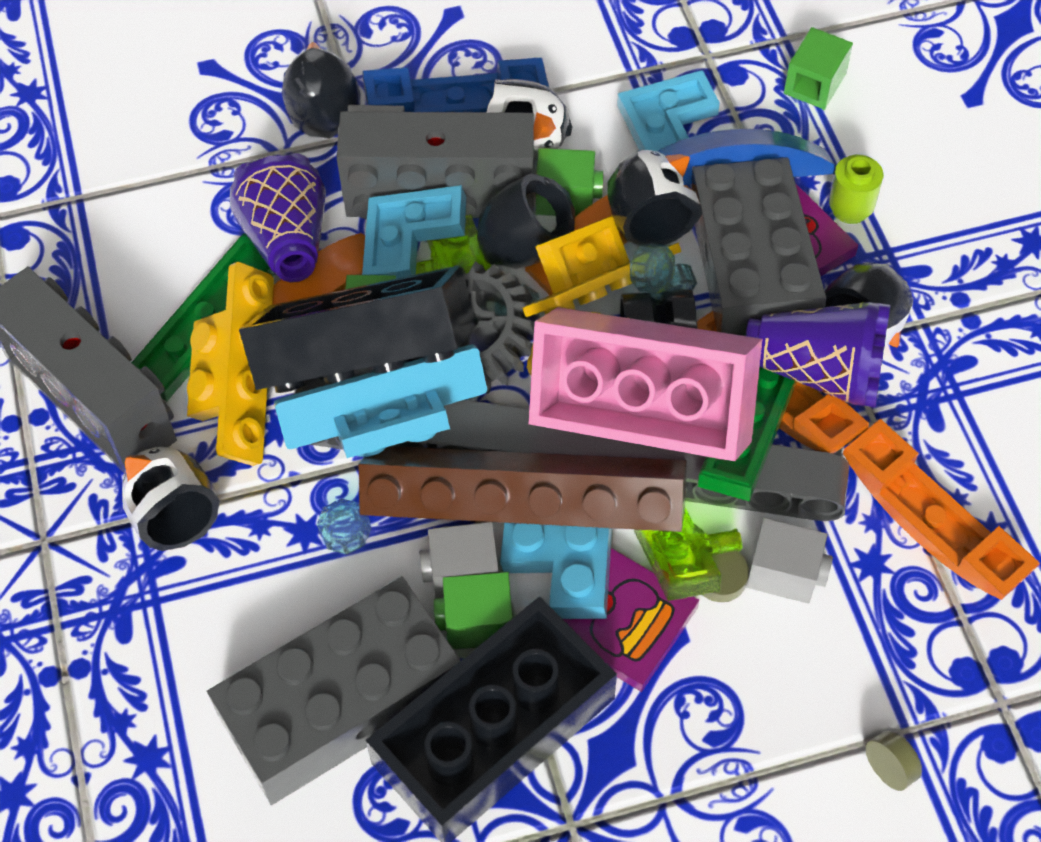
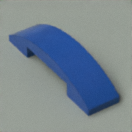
M542 57L498 60L497 73L410 80L408 67L363 71L367 105L404 106L405 112L486 113V108L493 97L495 80L517 79L536 82L549 87Z
M729 129L713 131L680 140L658 150V152L665 156L675 154L690 156L683 176L684 185H692V166L788 158L793 177L830 175L835 173V164L824 148L798 136L771 130Z

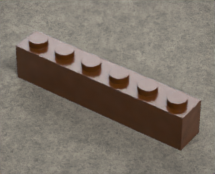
M389 446L377 455L363 457L358 464L360 515L682 532L687 460Z

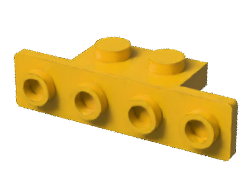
M610 216L537 245L535 247L553 294L522 307L525 317L543 311L546 315L557 307L575 310L574 299H578L579 305H583L608 295L605 287L608 284L611 291L639 281L636 274L637 271L640 272L641 277H645L669 267L666 258L682 252L679 242L643 254L629 261L613 216Z
M236 262L229 265L226 310L194 322L190 339L192 353L190 378L187 383V417L200 421L218 417L217 455L255 466L263 462L267 388L258 390L255 388L239 329L268 306L272 305L274 278L269 273L241 262Z

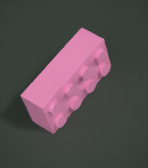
M557 307L535 321L529 424L736 461L752 442L762 339Z

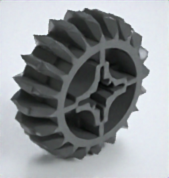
M475 261L469 273H466L463 267L462 271L476 324L459 348L471 344L478 348L487 386L486 393L490 394L492 381L498 379L501 384L508 386L507 372L511 369L524 372V364L520 358L521 356L531 355V341L534 340L535 321L539 319V313L525 317L522 307L533 303V297L527 287H523L515 275H512L511 272L505 275L502 269L495 264L486 271L483 265ZM487 301L505 306L507 308V316H497L495 311H489L487 309ZM423 356L412 358V361L423 358Z

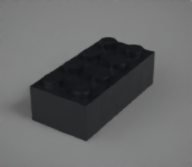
M458 265L270 305L241 327L239 332L256 390L274 386L276 393H284L305 386V380L323 377L325 383H334L353 377L355 375L354 370L373 367L374 373H384L401 368L405 365L404 360L423 356L425 363L446 360L455 355L454 350H457L464 342L476 322L462 267Z
M539 596L365 741L371 764L440 842H452L615 700L617 673Z

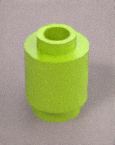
M850 155L840 160L837 164L829 195V205L834 216L841 222L857 224L864 221L874 212L884 178L883 169L877 161L865 155Z

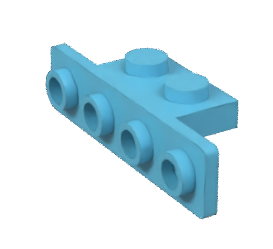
M474 344L454 350L455 355L443 361L425 363L423 358L404 363L405 365L401 368L389 372H371L276 399L274 406L286 447L288 449H295L338 436L347 458L354 456L370 457L381 453L386 447L406 441H426L435 436L437 432L450 429L444 405L483 395L487 392L478 348Z

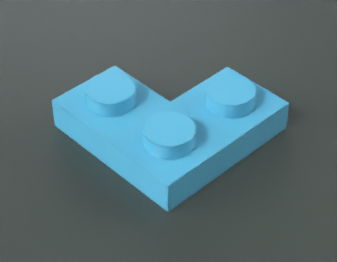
M703 70L618 93L617 107L639 150L658 151L670 144L689 138L683 125L718 115L720 102Z
M462 185L370 197L368 200L362 275H396V278L416 275L417 244L419 241L465 236L466 195Z
M504 523L500 557L503 572L552 573L549 606L562 619L607 618L612 528Z

